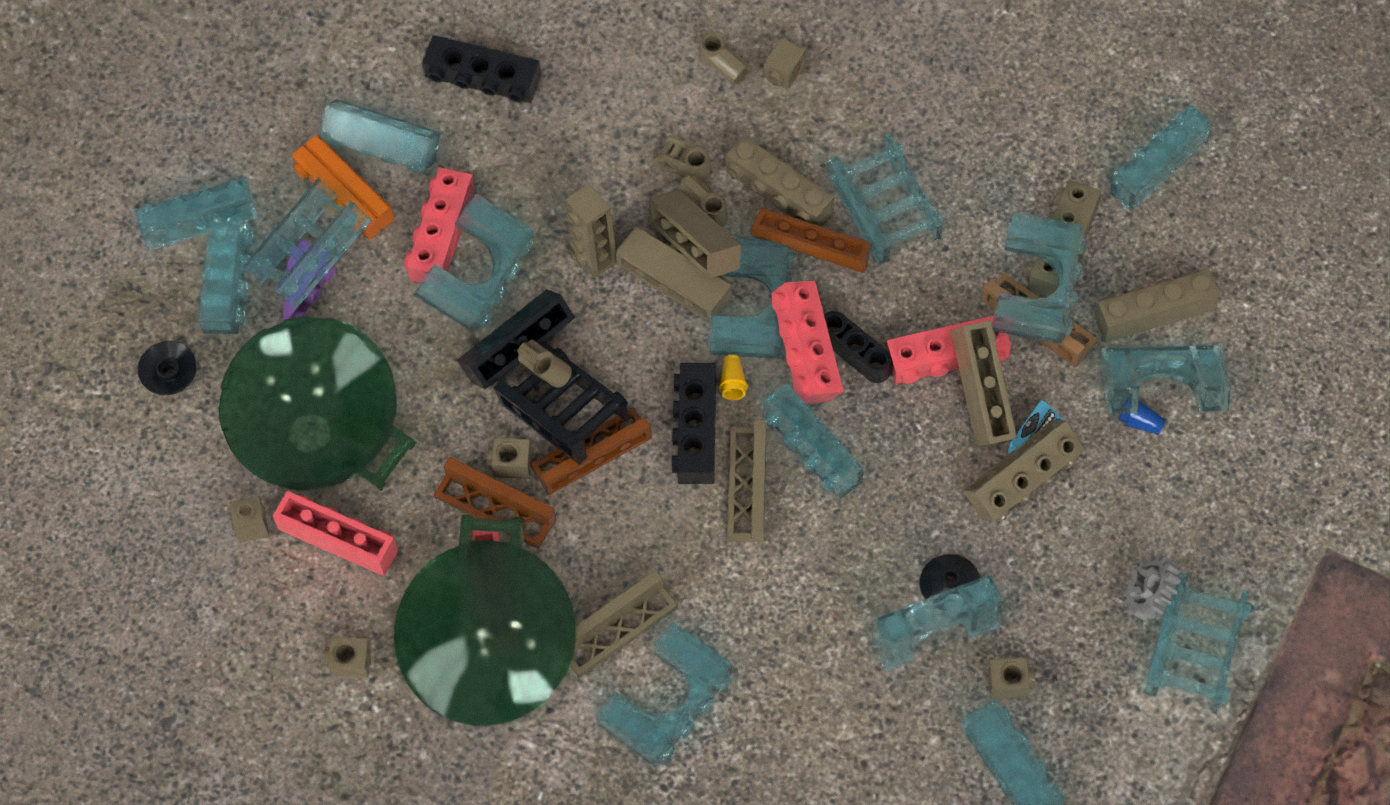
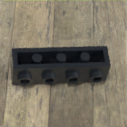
M546 289L457 359V362L471 383L486 389L520 363L517 350L523 342L526 343L534 340L543 345L544 342L565 328L576 317L561 294Z

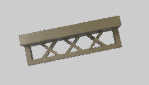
M754 419V428L731 427L729 542H764L766 419ZM754 437L753 446L744 453L736 445V438ZM736 453L741 456V457L738 458L737 460H736ZM744 461L753 468V473L745 480L736 473V468ZM735 480L739 483V485L736 488ZM745 488L752 495V501L743 508L735 501V496ZM735 508H736V509L739 511V513H737V514L734 516V514H735ZM751 509H752V516L748 513V511L751 510ZM743 516L752 524L751 533H734V524Z
M654 570L556 639L557 650L578 678H581L678 609V605L665 590L662 578ZM657 594L667 603V606L660 611L647 610L648 601ZM629 614L642 615L641 623L635 629L622 627L624 618ZM605 631L617 633L616 642L611 646L598 645L599 635ZM580 649L592 650L591 660L581 667L571 656Z

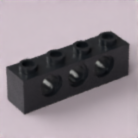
M432 35L422 60L425 77L434 82L443 81L455 84L462 89L471 88L482 91L486 95L507 97L514 102L532 103L542 76L540 61L437 35ZM458 63L456 66H450L451 64ZM479 70H486L482 73H477ZM508 76H511V77H512V78H510V79H503V78L508 77Z
M680 363V374H674V391H679V401H673V418H679L678 428H673L672 432L673 446H678V455H672V473H677L678 484H714L716 363ZM692 393L702 395L698 399H690L688 397ZM691 420L701 422V424L694 427L689 426L687 423ZM691 447L700 449L696 454L686 452Z

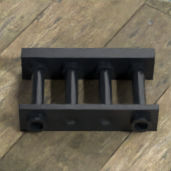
M545 342L541 346L571 367V377L564 386L559 388L552 387L538 401L533 400L532 402L525 395L543 380L534 373L519 386L514 385L511 387L502 380L494 389L503 407L579 465L587 458L583 445L585 444L584 440L614 413L626 422L630 419L626 407L628 402L622 394L617 391L613 393L571 362L560 348L554 349ZM573 384L578 385L584 390L557 416L552 415L550 417L546 414L545 409ZM594 398L604 405L577 431L572 430L570 432L565 428L564 425Z

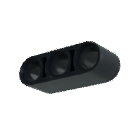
M828 311L825 313L824 317L827 328L831 326L840 328V330L835 332L828 330L833 352L869 381L881 383L887 380L891 369V356L887 349L839 311ZM852 344H858L862 346V348L854 350L849 348V346ZM874 362H880L884 364V366L880 368H875L871 366V364Z

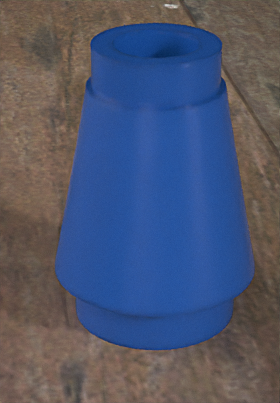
M1130 398L1127 400L1119 416V420L1124 422V426L1159 435L1166 421L1165 418H1162L1140 400L1136 399L1134 401Z

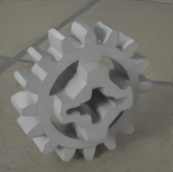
M1157 554L1155 558L1150 555L1147 563L1141 561L1139 567L1136 570H1132L1133 578L1126 581L1125 584L1129 587L1123 592V596L1127 598L1123 602V605L1127 607L1126 611L1143 621H1146L1147 618L1155 619L1156 612L1164 613V608L1172 604L1171 596L1178 593L1174 588L1181 582V579L1176 577L1180 573V569L1176 567L1175 562L1160 554Z

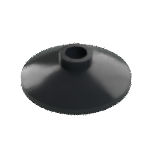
M163 341L154 344L143 353L138 363V376L142 385L157 395H173L181 392L193 381L197 370V362L193 352L186 345L176 341ZM167 370H174L172 374L165 375Z
M954 554L935 557L926 564L920 576L922 596L929 605L942 612H959L970 607L977 599L981 588V579L976 567L966 558ZM951 575L956 578V581L948 583L945 578Z

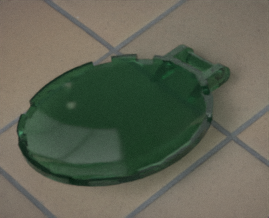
M307 316L283 320V323L269 329L265 328L247 341L236 353L225 372L221 384L220 406H218L220 425L232 453L247 470L274 486L301 491L319 490L335 486L358 475L370 485L382 491L386 485L385 480L408 449L412 450L417 444L411 437L393 426L397 409L396 385L391 368L384 355L369 337L342 321L327 317L323 319L308 318ZM390 438L399 442L376 474L368 470Z
M462 515L459 546L441 553L428 562L412 579L400 601L394 626V645L402 675L413 693L427 707L452 721L473 726H494L513 722L543 705L553 695L563 677L565 678L571 665L576 645L574 608L557 574L537 556L523 549L524 518L514 517L513 520L478 519L473 518V515ZM473 531L511 533V541L472 540Z

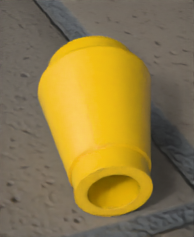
M727 355L723 358L719 391L722 393L723 398L727 400L742 399L746 395L748 384L740 357L737 355Z

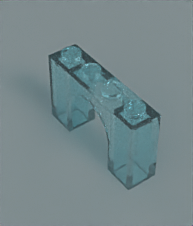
M477 193L467 201L455 225L481 241L489 250L493 261L490 279L483 284H469L434 264L426 272L413 294L471 332L480 326L484 328L491 319L493 312L489 310L494 302L498 304L507 289L503 286L507 279L512 280L520 267L517 261L521 255L524 257L533 245L530 238L534 233V230Z
M1012 213L1008 223L1004 250L1036 256L1048 262L1057 275L1058 289L1051 295L1039 299L1000 293L995 304L992 328L995 332L1062 344L1066 334L1071 335L1074 317H1069L1070 307L1075 308L1078 290H1073L1074 281H1079L1082 263H1077L1078 254H1083L1086 237L1081 236L1083 225L1022 213Z
M734 238L739 241L742 247L740 269L722 276L755 279L763 283L770 293L784 283L792 282V278H787L788 269L793 270L794 252H789V246L771 240ZM772 299L763 311L750 317L712 315L709 341L710 355H737L742 357L781 359V348L785 347L783 339L779 334V323L776 311L772 306Z
M1221 345L1101 348L1100 375L1107 414L1138 413L1139 384L1154 378H1170L1187 384L1195 394L1198 412L1229 411L1231 385Z
M985 576L876 618L874 620L873 646L884 670H891L914 661L916 646L928 636L944 628L964 624L970 639L997 629L999 627L1003 601L991 576Z
M672 622L656 641L654 649L657 657L682 674L687 680L690 691L684 704L670 714L650 715L638 709L617 692H614L596 714L597 725L655 768L661 761L666 763L675 751L674 745L680 738L685 739L688 737L695 726L693 723L700 714L705 715L714 703L713 697L719 690L724 692L733 680L731 676L732 664L675 622Z

